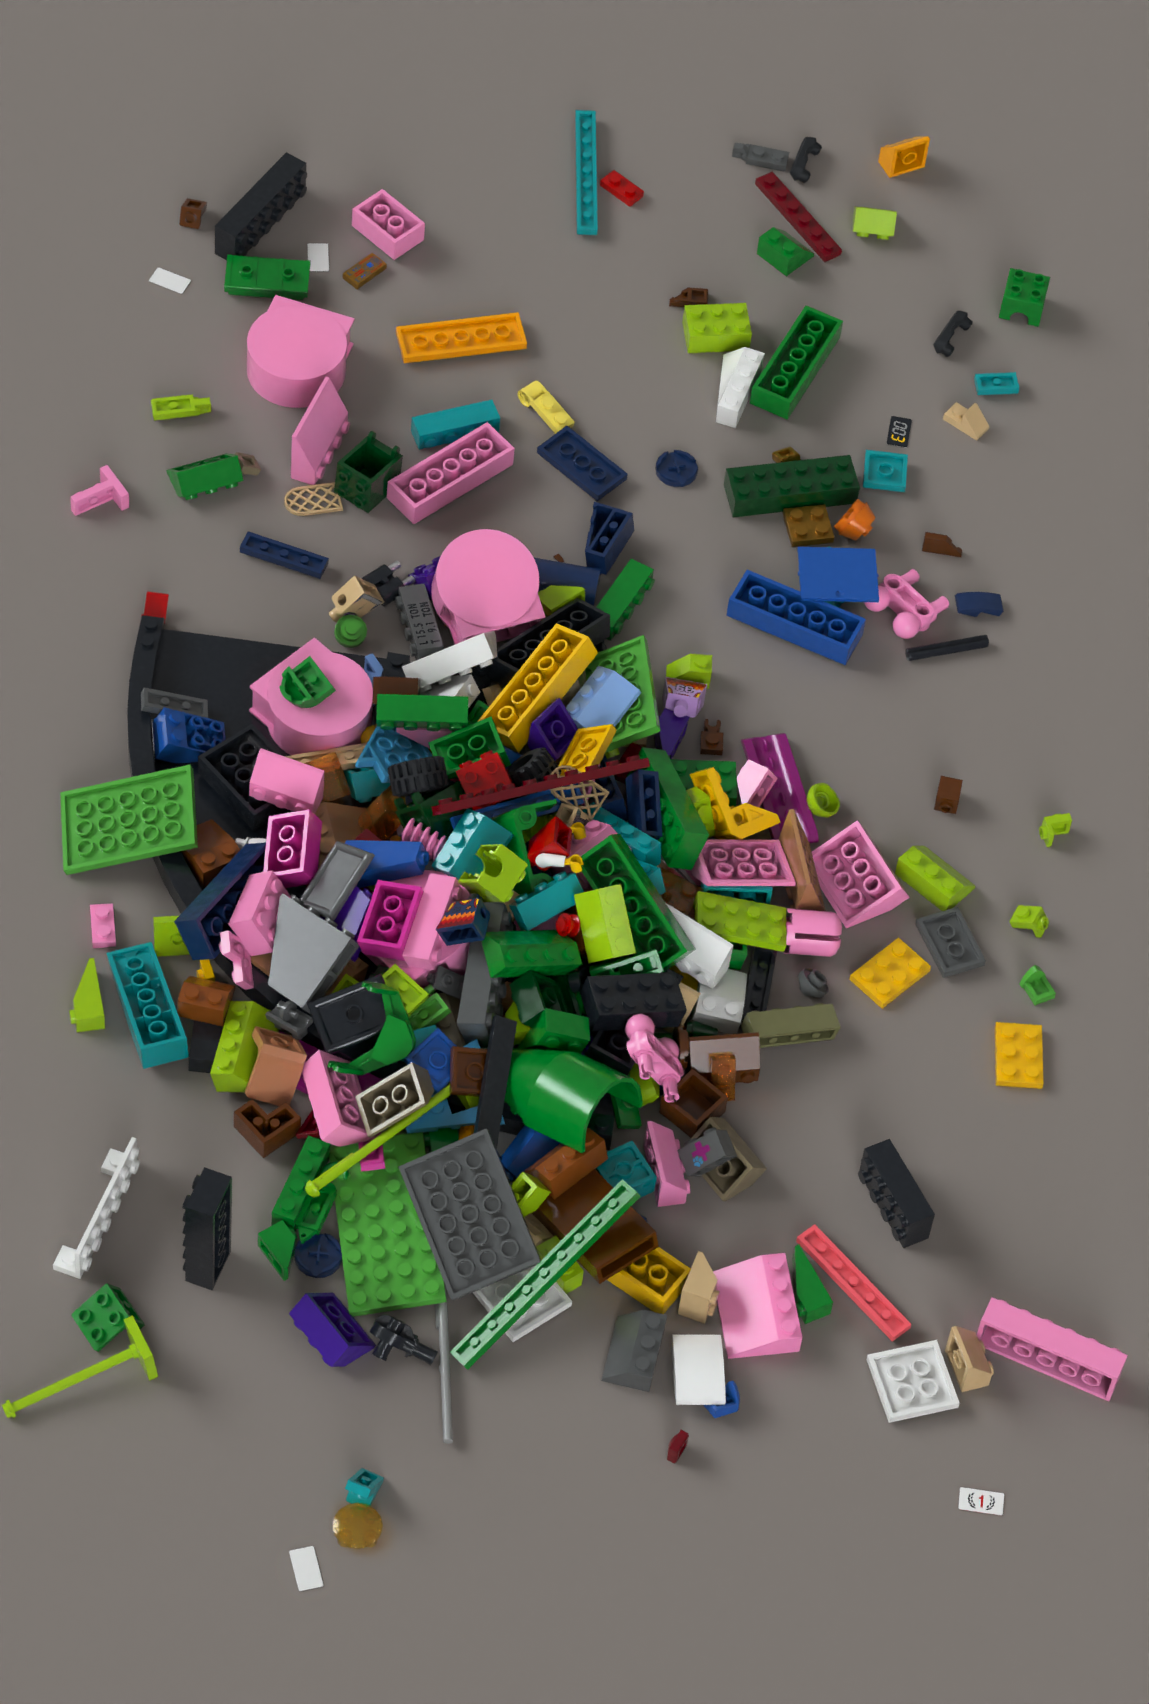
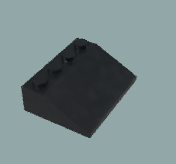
M251 724L198 756V773L239 817L255 831L268 823L269 816L277 815L284 809L249 796L250 779L258 753L262 748L281 756L283 755Z

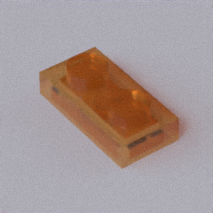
M735 1055L711 1056L710 1083L728 1096L727 1101H735Z

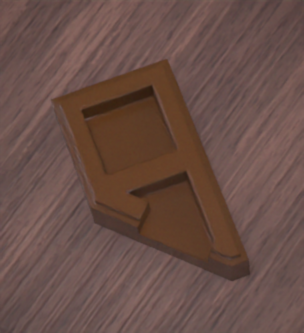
M688 287L677 297H672L669 301V306L684 307L685 305L708 304V289Z
M925 532L922 551L961 557L962 549L956 547L947 535Z

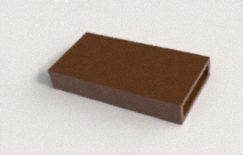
M594 1169L555 1200L548 1196L532 1214L553 1236L556 1235L561 1241L613 1187ZM631 1206L577 1261L601 1284L658 1248L656 1231Z

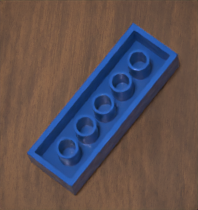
M746 570L729 598L726 615L843 665L847 664L863 636L866 622L865 618L824 601H801L800 591L750 570Z

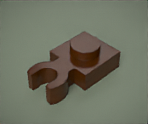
M705 719L704 731H701L700 754L722 756L724 733L720 732L721 721L717 720L716 726H710L708 724L709 720Z

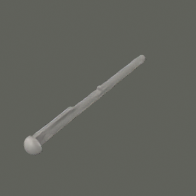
M444 1283L445 1293H446V1300H447V1288H446V1285H445V1283ZM447 1302L435 1304L436 1329L439 1330L443 1442L449 1444L453 1442L448 1308Z

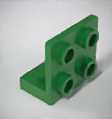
M108 1283L102 1286L71 1315L92 1348L97 1352L126 1328L124 1319L133 1315L139 1329L145 1326L121 1288Z

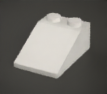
M728 969L713 989L698 982L697 992L701 994L694 1005L691 1020L717 1028L719 1032L736 1034L741 1024L745 1003L747 973Z

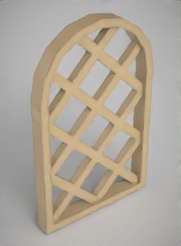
M335 482L296 487L288 491L284 499L286 509L297 516L343 511L340 496L331 492L335 487ZM320 489L326 492L323 496L317 494ZM305 491L311 494L308 499L302 496ZM291 494L296 496L294 500H291L288 497ZM328 494L334 496L332 501L326 499ZM313 496L320 499L317 503L311 501ZM299 498L305 501L302 505L296 503ZM337 499H338L339 505H337V504L334 503ZM322 501L328 503L326 508L320 506ZM307 503H310L314 507L309 510L305 506ZM295 505L299 507V509L296 511L293 510L291 507Z
M560 766L557 767L550 775L556 772L558 778L564 777L559 775V770L566 769V771L574 770L575 768L571 766ZM593 780L587 781L589 782L587 784L580 782V785L571 784L566 787L550 789L557 799L571 806L575 805V807H578L577 799L584 798L586 806L578 808L581 810L587 809L588 815L584 814L590 821L610 793ZM592 786L594 794L586 795L585 787ZM581 788L583 795L576 796L574 789ZM596 788L599 789V790L602 791V792H601V793H597V792H596ZM571 789L572 797L565 798L563 790ZM604 795L603 799L599 803L598 796ZM594 797L596 804L589 805L587 798ZM568 800H573L574 805L571 804ZM590 808H596L591 816Z

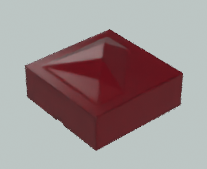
M680 1430L670 1440L668 1445V1461L674 1464L677 1463L687 1447L689 1433Z

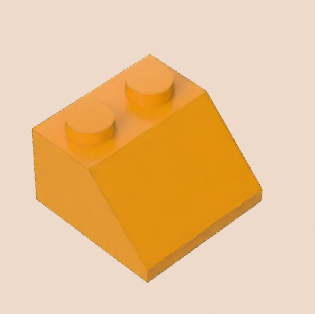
M928 136L913 137L881 147L878 162L888 177L891 178L925 167L930 138Z

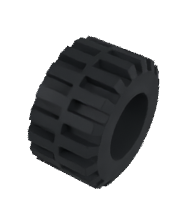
M541 747L522 755L506 769L512 782L515 783L516 787L523 786L522 781L536 778L537 782L544 781L543 776L550 775L559 766L547 749ZM527 794V795H523V796H519V797H514L513 800H514V799H517V798L524 797V796H528V795H531V794Z
M441 756L405 761L391 765L388 768L392 794L396 797L411 796L415 792L420 794L432 792L449 785L444 757Z

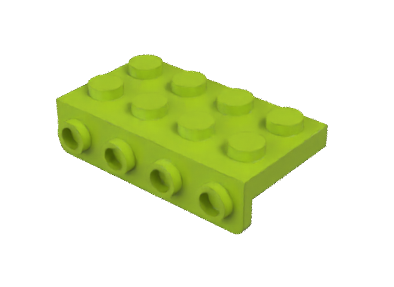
M697 892L693 901L696 922L728 942L785 951V907L708 892Z

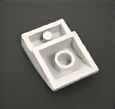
M672 1335V1374L676 1405H725V1374L721 1335Z

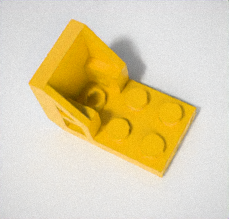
M714 767L690 774L694 787L697 786L710 796L716 833L714 838L719 840H740L781 823L778 814L748 803L729 807V797L723 792L720 784L721 777Z

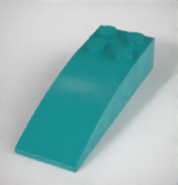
M152 942L106 953L125 1018L143 1069L188 1058L187 1037Z

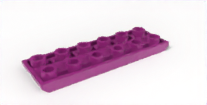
M780 733L764 737L741 739L747 761L749 759L768 768L778 778L761 804L762 809L778 814L781 822L768 828L772 840L779 839L788 811L794 809L809 843L818 842V831L807 804V797L787 735Z

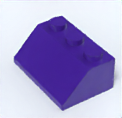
M306 1293L289 1313L294 1320V1325L304 1332L308 1337L310 1345L320 1352L323 1361L331 1367H345L376 1346L334 1293Z

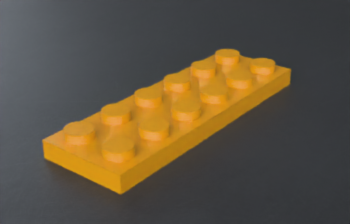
M519 312L396 327V336L403 363L527 349V341Z

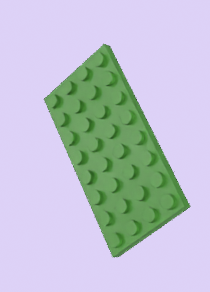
M423 1132L395 1135L383 1144L385 1169L361 1172L359 1161L348 1169V1179H343L344 1174L342 1173L333 1180L337 1190L335 1205L349 1314L353 1317L447 1302L444 1280L399 1170V1166L426 1155ZM358 1143L341 1147L330 1145V1162H339L353 1152L354 1154L359 1150Z

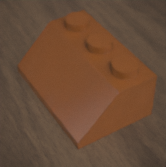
M587 1128L585 1152H578L560 1143L523 1172L537 1177L551 1191L549 1196L555 1200L608 1159L605 1140L590 1128Z

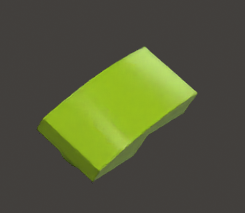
M635 1062L630 1071V1077L640 1085L644 1106L659 1098L660 1085L650 1075V1079H641L639 1076V1066Z

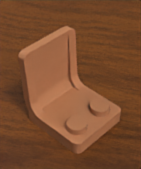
M256 1026L252 1037L258 1047V1056L246 1086L245 1094L248 1098L281 1106L285 1102L290 1105L307 1054L300 1041L292 1036Z

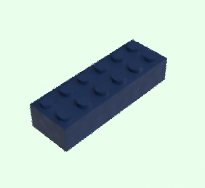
M266 842L245 844L174 921L192 960L215 959L220 953V933L229 930L236 935L228 923L249 875L263 872Z

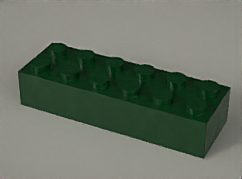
M850 455L726 468L724 488L733 518L783 512V509L824 504L826 507L849 505L858 499L860 490Z

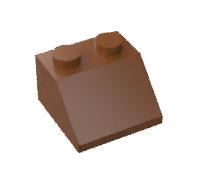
M189 976L183 982L177 1000V1013L179 1017L223 1026L235 986Z

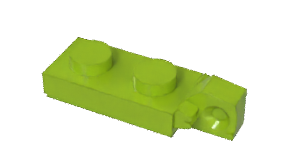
M190 394L152 399L153 420L191 417L211 412L210 397L198 398Z

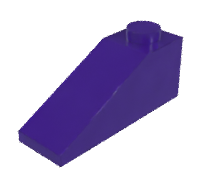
M664 708L661 716L658 715L661 731L654 735L656 749L666 750L669 758L673 759L686 734L689 717H677L674 711Z

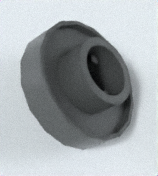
M805 967L798 974L799 988L805 996L822 998L829 992L827 980L818 970Z

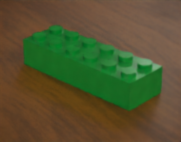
M805 305L753 385L750 404L788 420L840 339L843 321Z
M642 747L638 755L640 759L648 758L650 767L641 768L640 770L657 771L659 774L663 837L657 841L661 842V855L667 867L692 870L709 837V833L666 750ZM636 770L630 771V773L627 774V776H629L630 774H632V773L635 772Z
M621 834L608 836L581 856L584 864L581 866L582 873L593 890L621 884L636 953L657 949L663 971L665 972L696 950Z

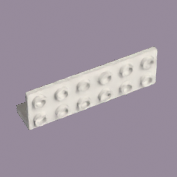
M131 1138L124 1153L110 1148L101 1167L102 1173L112 1176L108 1187L77 1250L63 1245L53 1264V1270L81 1279L84 1271L87 1272L92 1263L91 1256L94 1251L97 1252L102 1242L101 1236L103 1232L109 1230L111 1225L110 1217L113 1212L116 1213L118 1211L122 1193L128 1191L130 1186L129 1178L132 1173L136 1174L139 1168L140 1161L137 1160L140 1149L137 1147V1138Z

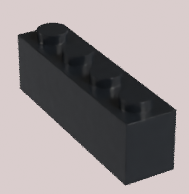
M194 1020L188 1058V1071L211 1072L224 1025L218 1026Z

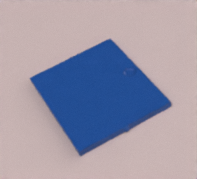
M797 548L801 601L879 603V575L877 573L875 549Z

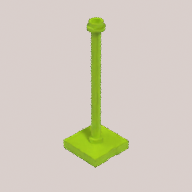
M133 1315L124 1319L131 1343L128 1346L129 1349L11 1403L9 1399L6 1400V1403L2 1404L6 1417L14 1418L16 1417L15 1412L131 1358L139 1359L149 1381L157 1378L158 1373L153 1354Z

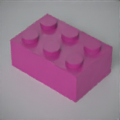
M310 809L273 815L268 818L263 872L273 870L285 888L309 885L318 871L322 821Z
M377 880L357 939V943L365 955L405 961L402 955L424 892L422 887Z

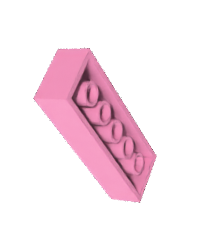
M487 422L389 480L387 484V499L413 524H416L512 466L515 448Z
M991 1297L977 1332V1337L979 1340H982L985 1349L1106 1401H1110L1128 1356L1119 1349L1107 1347L1093 1338H1086L1077 1334L1072 1329H1065L1054 1324L1051 1320L1039 1318L1025 1309H1018L1009 1305L1004 1300H997Z

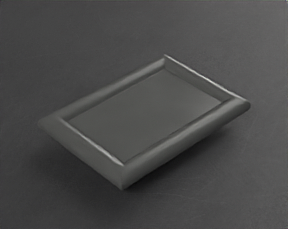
M336 841L301 896L300 900L304 902L302 906L306 909L311 906L321 913L320 916L328 917L334 921L375 855Z

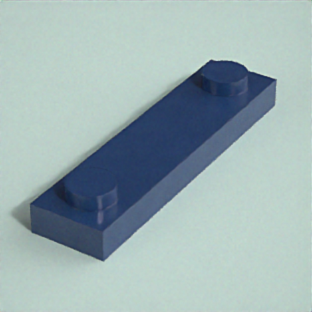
M249 531L240 545V553L321 579L329 564V558Z

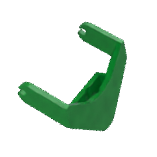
M363 981L361 985L363 988L365 987L368 991L382 994L386 1021L375 1046L370 1051L350 1063L329 1061L327 1065L329 1068L331 1067L333 1068L332 1070L340 1073L364 1075L402 1060L414 1050L416 1037L398 990L382 983Z

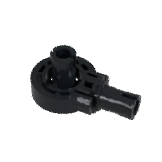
M385 1314L377 1317L369 1331L380 1339L372 1354L384 1361L387 1360L393 1347L405 1351L404 1357L407 1358L413 1355L429 1365L433 1363L438 1351L420 1343L418 1336L413 1334L410 1326L390 1315Z

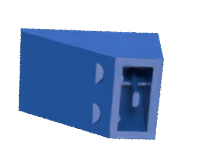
M165 707L152 721L155 759L171 763L198 762V756L226 740L224 722Z

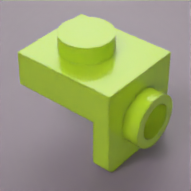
M1070 813L1044 817L1042 826L1039 827V835L1045 841L1046 847L1052 846L1054 835L1069 833L1072 823Z
M1018 905L1009 921L1012 928L1032 929L1036 938H1041L1049 925V920L1043 908L1039 906Z

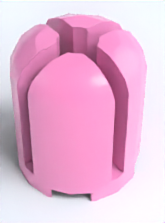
M787 908V912L790 913V917H786V945L788 949H785L783 953L831 957L837 953L841 944L839 935L842 934V923L836 913Z

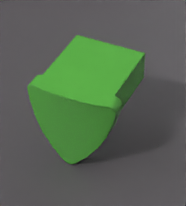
M1037 965L1032 966L1019 983L1021 988H1024L1034 1006L1055 998L1056 992L1047 980L1043 970Z

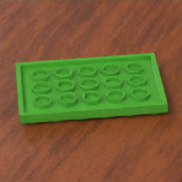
M639 636L599 652L585 669L587 680L595 669L601 666L616 671L641 691V694L615 726L617 731L606 752L660 732L649 649L645 636Z
M191 765L60 792L63 871L66 875L198 848L194 774Z

